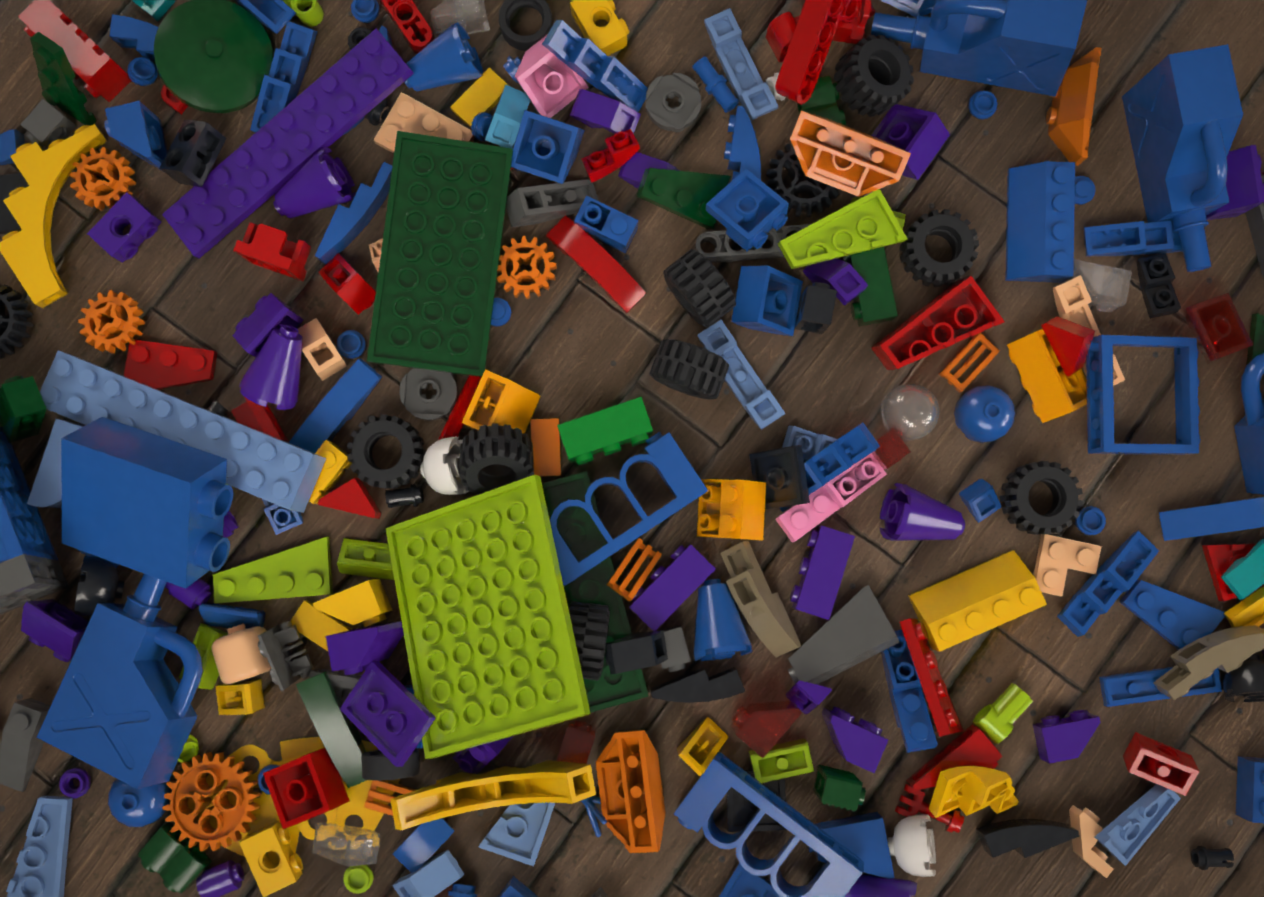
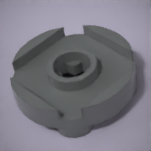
M672 73V75L664 77L662 75L657 77L648 87L646 92V113L650 120L659 128L667 131L681 132L692 125L699 116L701 110L699 88L695 81L687 75L681 73ZM677 96L680 106L670 108L666 99H673Z
M414 368L402 378L399 394L401 402L407 411L419 419L432 421L451 413L458 399V385L451 373ZM428 384H432L433 389L437 390V393L427 400L426 395L422 394L421 391L422 389H427Z

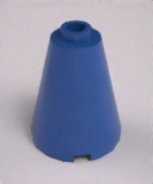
M459 22L449 26L406 63L414 73L404 81L409 89L413 88L417 92L478 79L483 76L484 72L475 47H471L468 42L470 37Z
M720 579L704 581V586L698 588L694 660L713 661L732 658V655H735V652L740 651L741 656L752 653L751 642L728 585L721 583Z

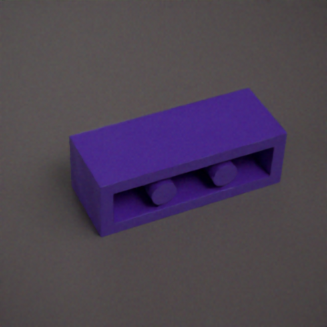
M822 525L817 526L816 530H811L807 541V546L811 547L808 558H802L798 571L799 574H802L799 586L794 585L790 596V601L794 602L793 609L827 620L830 619L855 536Z
M691 544L686 548L680 545L670 556L673 561L665 569L661 565L650 576L653 582L646 589L641 586L632 599L633 602L629 605L653 631H656L716 569Z

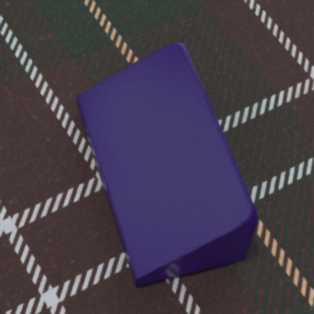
M799 680L785 695L807 715L826 698L832 689Z

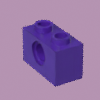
M126 192L87 234L111 257L123 263L137 253L138 247L145 239L151 238L157 232L158 226L162 221L138 199ZM131 224L129 233L123 235L125 226Z

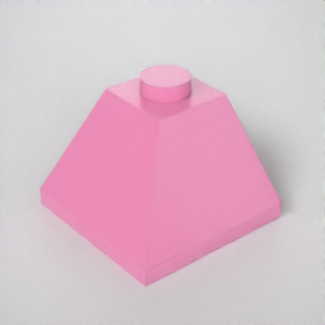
M545 35L525 52L515 78L539 115L552 118L577 97L579 89L586 90L589 87L580 75L542 45L547 36Z

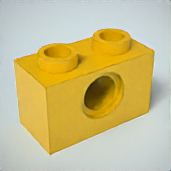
M574 0L570 2L571 15L584 38H589L607 56L627 46L629 29L623 18L618 20L614 13L616 7L613 0ZM598 20L608 22L604 27L596 26L594 23Z
M279 820L246 835L239 842L263 897L297 882L303 874L301 871L303 870L301 858L297 853H293L289 844L291 843L289 831L287 828L283 830ZM269 851H274L279 855V863L270 861L268 857Z

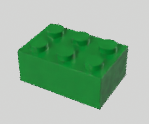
M642 397L557 425L568 459L571 463L576 461L577 465L593 461V455L604 452L605 456L620 452L621 446L630 442L632 447L644 444L649 439L648 436H651L653 433Z

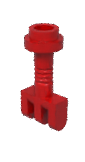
M905 784L904 790L914 794L913 799L901 794L899 800L910 806L907 810L897 805L895 812L906 817L917 815L918 812L929 814L931 818L946 824L945 831L949 833L953 831L960 832L965 818L960 815V811L954 809L951 813L935 818L929 810L930 804L923 801L926 793L922 790L916 791L909 784Z

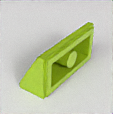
M343 539L337 561L340 573L394 580L387 543Z
M200 623L193 641L201 655L203 667L198 688L212 690L219 673L211 646L216 639L228 635V633ZM184 666L179 676L180 679L183 677Z
M806 739L749 751L755 779L760 783L814 772Z

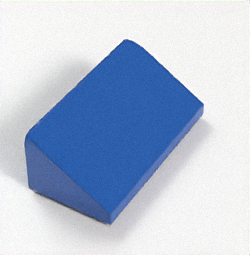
M214 603L199 605L200 614L206 625L232 628L245 624L246 629L255 626L264 627L266 615L264 610Z

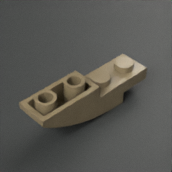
M743 541L722 552L721 556L731 576V579L727 580L726 583L742 614L767 649L777 658L801 647V643L778 592L771 593L749 541Z
M1255 625L1228 628L1193 641L1170 656L1176 666L1154 682L1155 686L1161 693L1176 700L1178 697L1186 695L1190 688L1200 680L1211 676L1216 668L1226 673L1238 669L1247 658L1264 649V629Z

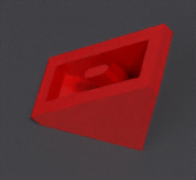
M1058 316L1042 324L1041 327L1066 377L1073 375L1083 368L1095 330Z
M359 478L351 479L318 501V505L377 519H380L381 516L380 510Z

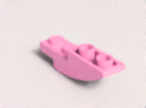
M870 453L849 469L827 482L824 486L809 495L810 503L794 505L775 520L793 543L887 474L873 454Z

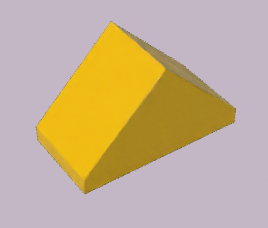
M261 679L215 686L219 715H248L265 708Z
M706 717L677 747L678 756L701 776L729 736L714 721Z

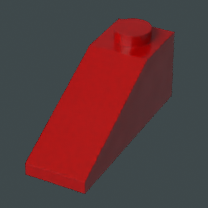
M971 725L906 781L916 791L934 787L937 784L941 771L961 766L995 769L998 766L997 761L1003 756L979 728Z

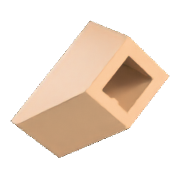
M317 318L298 328V333L303 337L302 351L322 381L347 367Z

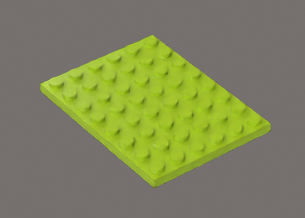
M532 475L386 528L414 696L436 717L422 738L425 759L437 758L591 714L540 476Z

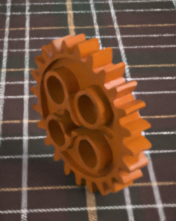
M212 752L205 753L203 759L200 755L192 757V763L183 762L181 764L183 770L173 772L177 780L166 783L172 789V792L164 794V798L169 799L170 804L163 806L162 810L171 811V815L165 819V822L174 821L175 825L170 830L171 833L178 830L182 832L178 839L179 842L190 838L189 848L196 846L198 843L200 851L208 849L209 845L212 851L220 849L221 845L226 848L232 845V840L237 842L242 839L240 832L247 833L251 830L247 822L257 820V817L251 811L257 810L261 806L253 802L254 798L261 795L259 792L252 791V788L258 784V781L249 782L248 778L253 771H242L245 764L244 761L234 765V755L228 756L225 760L223 752L216 753L214 758ZM207 773L211 774L214 778L213 787H210L206 782ZM225 780H228V785L225 789L221 790ZM230 791L236 795L235 806L228 801ZM218 793V795L215 796V798L212 800L210 796ZM189 797L195 801L194 811L188 807ZM211 801H212V804H213L214 806H212V807H210V808H207V809L205 810V808H206L207 806H209V804H210ZM202 811H204V812L202 813L201 817L199 818L198 823H197V822L195 821L196 817L198 816L199 813H201ZM211 815L218 821L217 829L212 828L210 825Z

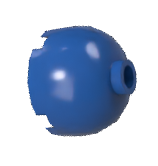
M990 385L976 386L965 392L957 401L954 411L955 423L969 440L979 443L995 441L1003 437L1013 426L1015 419L1014 403L1009 395L1000 388Z
M116 779L108 794V805L111 814L119 823L128 827H144L158 821L165 814L166 810H162V807L170 804V800L164 798V794L172 792V789L166 785L167 782L137 789Z

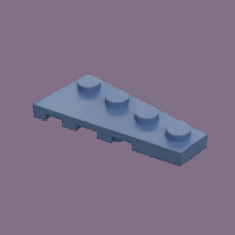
M41 796L38 798L26 832L27 839L24 848L19 852L16 861L18 865L14 877L10 879L6 890L8 892L7 897H64L73 798L59 796Z

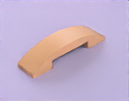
M1081 275L1053 287L1059 317L1095 330L1094 337L1101 335L1088 303L1092 302ZM1113 354L1114 386L1125 381V378ZM1085 360V363H1084V366H1083L1082 369H1083L1084 373H1085L1086 376H1087L1086 360Z

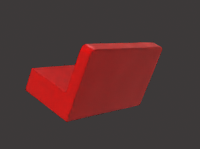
M244 397L247 402L232 410V414L238 423L289 443L268 404L267 407H264Z

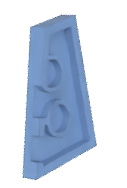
M1156 784L1099 832L1095 838L1119 862L1126 866L1181 798L1175 791Z
M555 803L509 805L478 847L534 867Z

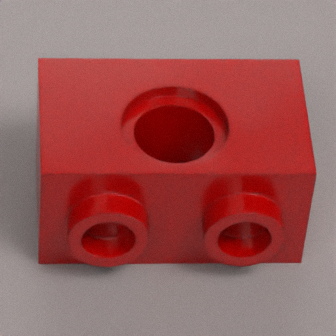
M1137 732L1134 733L1123 754V759L1129 773L1184 796L1187 795L1199 773L1192 755Z

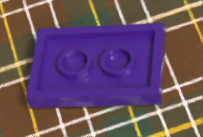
M371 661L340 707V710L395 767L404 766L436 719L379 661Z

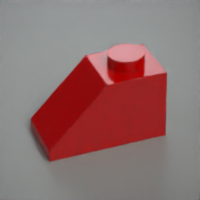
M339 253L318 272L358 315L374 303L376 291Z

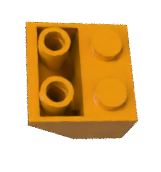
M485 369L462 423L469 428L477 430L483 425L492 426V424H498V426H504L507 424L511 425L513 429L519 428L522 430V434H525L541 396Z
M701 479L708 491L699 497L698 537L763 540L766 482Z

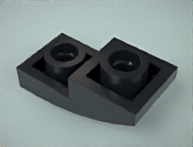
M1166 253L1138 259L1136 261L1138 277L1150 319L1177 313L1181 306L1172 285L1175 275Z

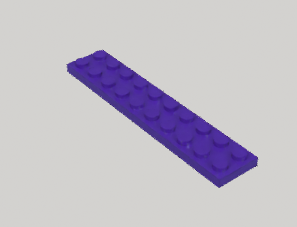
M376 28L208 174L202 187L194 186L162 215L192 255L200 259L273 196L319 150L332 145L413 75V71Z

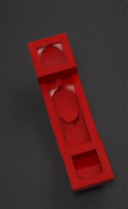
M566 215L546 234V237L584 270L626 314L646 295V292L599 243Z

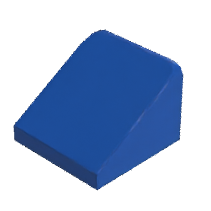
M16 129L0 134V165L15 164L10 155L16 153V149L25 144L24 135Z
M978 479L959 493L960 498L978 523L1002 507L993 486L983 479Z

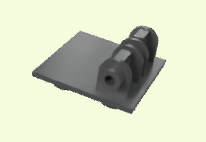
M290 620L258 635L259 650L263 657H267L271 666V678L276 685H279L281 691L288 688L301 677L304 679L310 676L313 665L308 654L293 660L294 657L307 651L306 648L293 654L289 651L303 644V641L287 646L288 643L301 638L296 625H292Z

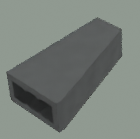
M869 585L863 587L788 658L792 668L788 669V672L795 684L800 680L818 685L899 643L894 629Z

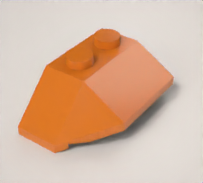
M1095 47L1067 68L1056 96H1050L1053 97L1052 106L1049 107L1046 115V124H1049L1048 135L1067 160L1075 162V166H1079L1088 158L1102 50L1100 47Z
M802 110L790 137L806 177L858 197L899 182L911 153L881 139Z
M645 730L615 732L596 761L602 815L607 820V827L625 845L629 853L659 852L666 811L658 753Z

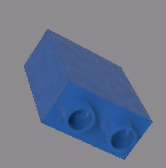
M101 417L61 438L62 544L185 589L188 588L208 571L216 572L221 569L229 555L230 541L228 538L223 537L224 516L229 511L233 501V489L230 485L226 484L227 459L105 417Z

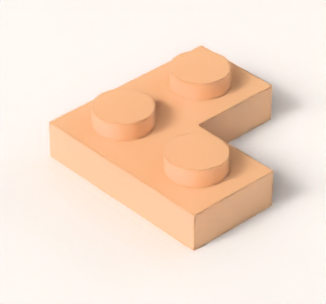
M1041 534L1033 574L1041 592L1062 597L1068 569L1096 574L1102 546Z

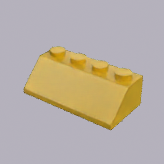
M1014 550L908 595L919 622L923 623L927 631V640L931 649L939 652L1047 605L1035 577Z

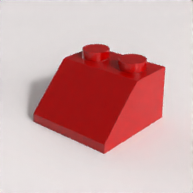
M326 748L319 749L263 773L283 830L350 802L341 776Z

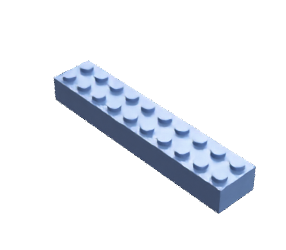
M59 350L40 390L48 410L81 424L87 425L101 417H105L226 458V484L291 511L304 513L327 459Z

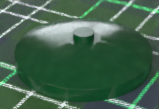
M190 0L177 6L161 22L154 41L156 67L160 78L168 90L186 105L209 113L234 112L247 107L257 100L264 75L269 76L273 61L271 41L261 23L249 11L227 0Z

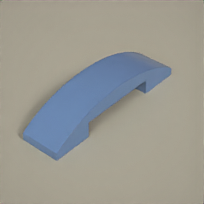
M729 8L704 19L707 32L721 66L736 96L750 118L754 120L778 109V104L767 82H763L741 38L742 31L731 9Z
M719 320L697 335L704 349L721 356L729 364L724 380L761 430L785 415L784 410L771 391L766 389L738 348L736 340L722 320Z

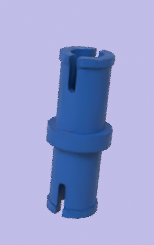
M707 57L699 59L693 65V70L696 71L706 85L705 90L709 95L712 94L725 113L730 112L739 104V100L726 85V78L718 74Z

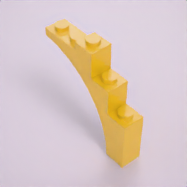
M95 124L79 127L75 130L73 136L65 140L58 139L49 144L47 150H44L37 142L33 144L26 143L16 149V153L10 155L29 186L12 190L9 193V197L3 200L22 230L20 232L12 231L2 237L3 241L0 242V252L33 303L41 308L68 294L57 273L52 255V217L61 188L68 179L69 173L75 168L73 162L80 163L82 161L81 153L87 156L90 153V148L97 149L107 142Z
M546 760L526 768L503 766L483 774L460 772L436 780V784L390 800L395 829L405 830L444 817L492 807L527 803L573 804L596 795L591 764Z

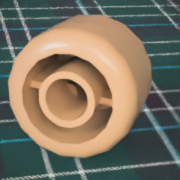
M241 624L227 629L228 635L220 637L213 642L211 646L220 679L224 684H232L270 671L271 666L268 659L262 656L258 647V635L267 631L264 627L255 626L246 629L245 624Z

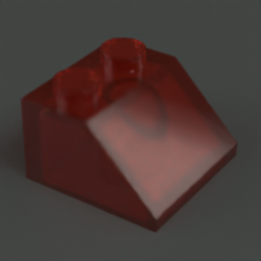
M1229 293L1185 308L1183 313L1195 338H1197V343L1207 364L1253 346Z
M791 701L752 703L746 708L741 706L731 718L734 721L731 727L742 741L760 757L764 758L802 712Z

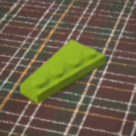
M878 189L781 240L778 246L791 269L901 243L906 241L907 237L881 190Z
M324 537L213 574L214 604L333 594L329 537Z

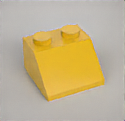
M380 579L365 581L312 603L314 609L352 625L363 623L364 628L386 620L385 614L393 611Z

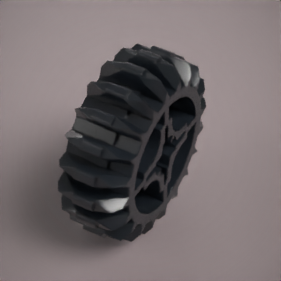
M790 143L786 144L784 147L785 152L779 149L775 154L777 159H770L769 165L771 168L767 169L765 175L771 179L766 181V185L774 188L772 190L789 203L787 214L791 208L796 209V217L801 215L802 210L805 211L807 217H811L813 209L818 214L822 213L823 206L829 208L833 203L831 199L838 197L839 192L836 190L837 188L826 184L825 190H823L819 186L820 182L812 178L796 185L799 177L802 178L805 174L793 146ZM784 167L789 171L788 175L792 179L787 189L783 184L781 176ZM803 192L808 194L810 197H814L805 199L796 197L795 195L797 193Z
M0 284V359L5 358V353L9 355L15 354L14 346L24 347L21 339L23 337H31L26 332V328L34 326L32 322L27 321V318L34 315L26 309L29 303L21 299L23 295L20 292L13 291L12 287L5 284ZM3 302L8 308L9 318H7L5 315V307H3Z

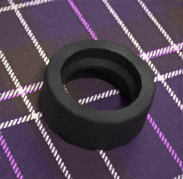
M505 0L499 10L498 21L503 38L510 46L518 50L527 51L547 35L553 26L552 13L545 0ZM529 7L538 10L542 16L540 30L529 36H521L514 33L509 22L510 16L517 9Z
M417 749L412 752L403 767H395L380 750L369 751L361 755L362 778L365 780H395L419 774V750Z

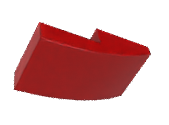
M631 129L618 132L606 138V149L593 152L589 156L581 158L591 183L620 168L640 149Z

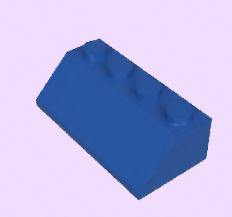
M1045 161L1008 169L1005 281L1062 283L1073 276L1075 162Z

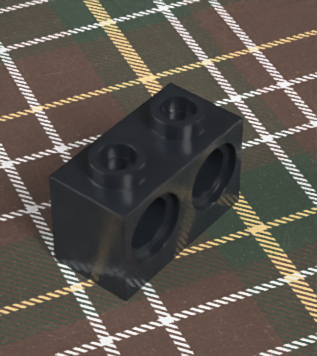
M184 120L159 169L179 184L202 187L227 138L207 122Z
M815 282L813 285H808L800 296L795 329L823 334L832 322L837 290L830 289V285Z

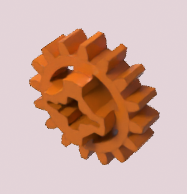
M102 147L99 153L94 148H90V156L81 153L80 157L83 161L81 163L73 162L77 171L69 173V176L75 179L76 182L70 184V187L78 191L75 196L84 201V204L91 208L95 206L100 211L104 210L105 205L111 209L115 202L126 192L130 195L133 194L128 187L136 185V182L129 178V176L135 174V170L128 166L130 164L129 160L121 157V154L116 150L111 152L106 147ZM96 176L107 178L109 182L99 180Z
M522 236L521 243H517L512 238V246L510 248L505 245L502 246L505 254L499 255L501 265H498L497 273L502 274L497 277L499 283L506 282L504 285L506 292L514 289L513 295L516 298L519 297L521 292L524 293L526 299L530 298L531 292H535L539 297L541 296L540 288L550 289L547 280H555L556 278L550 271L557 269V264L549 262L554 258V253H545L548 249L547 244L543 243L538 246V239L536 237L532 239L531 243L527 242L526 236ZM522 250H531L529 253H519ZM542 259L545 263L543 275L538 270V265ZM509 261L513 264V270L510 273V276H508L507 273V265ZM524 264L527 266L530 264L531 271H522L520 265ZM523 282H533V283H534V284H531V285H521Z
M109 290L107 297L99 292L97 293L98 300L96 302L92 299L87 300L90 305L89 309H81V312L86 314V316L78 320V323L85 326V328L80 330V334L87 337L86 343L94 346L95 349L101 352L106 350L111 354H115L116 347L124 352L126 351V343L136 344L133 339L134 335L142 336L143 333L138 330V326L145 324V321L139 318L144 312L137 307V301L131 297L129 298L123 292L117 294L113 290Z

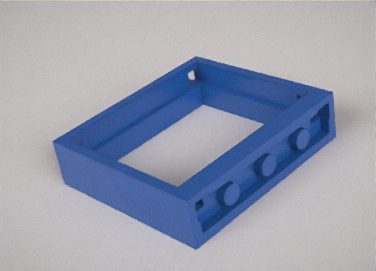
M1099 335L1093 337L1086 357L1088 454L1185 455L1199 453L1201 439L1198 418L1200 408L1198 405L1199 378L1197 359L1199 352L1197 338ZM1113 346L1174 348L1176 444H1114Z

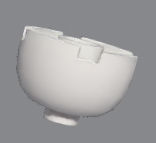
M457 436L437 440L428 447L420 466L423 478L426 479L433 490L441 494L458 495L466 494L469 491L468 486L462 484L459 474L460 445L463 443V439L457 440L459 438Z
M929 814L913 815L902 819L894 828V836L888 837L890 856H895L898 865L904 872L913 876L928 877L935 876L936 870H930V864H936V850L933 829H927L926 822L931 821Z

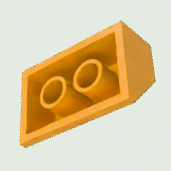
M1043 329L1007 344L1009 357L1012 363L1017 366L1021 375V384L1028 391L1033 402V410L1040 417L1042 423L1087 405V379L1082 369L1066 377Z

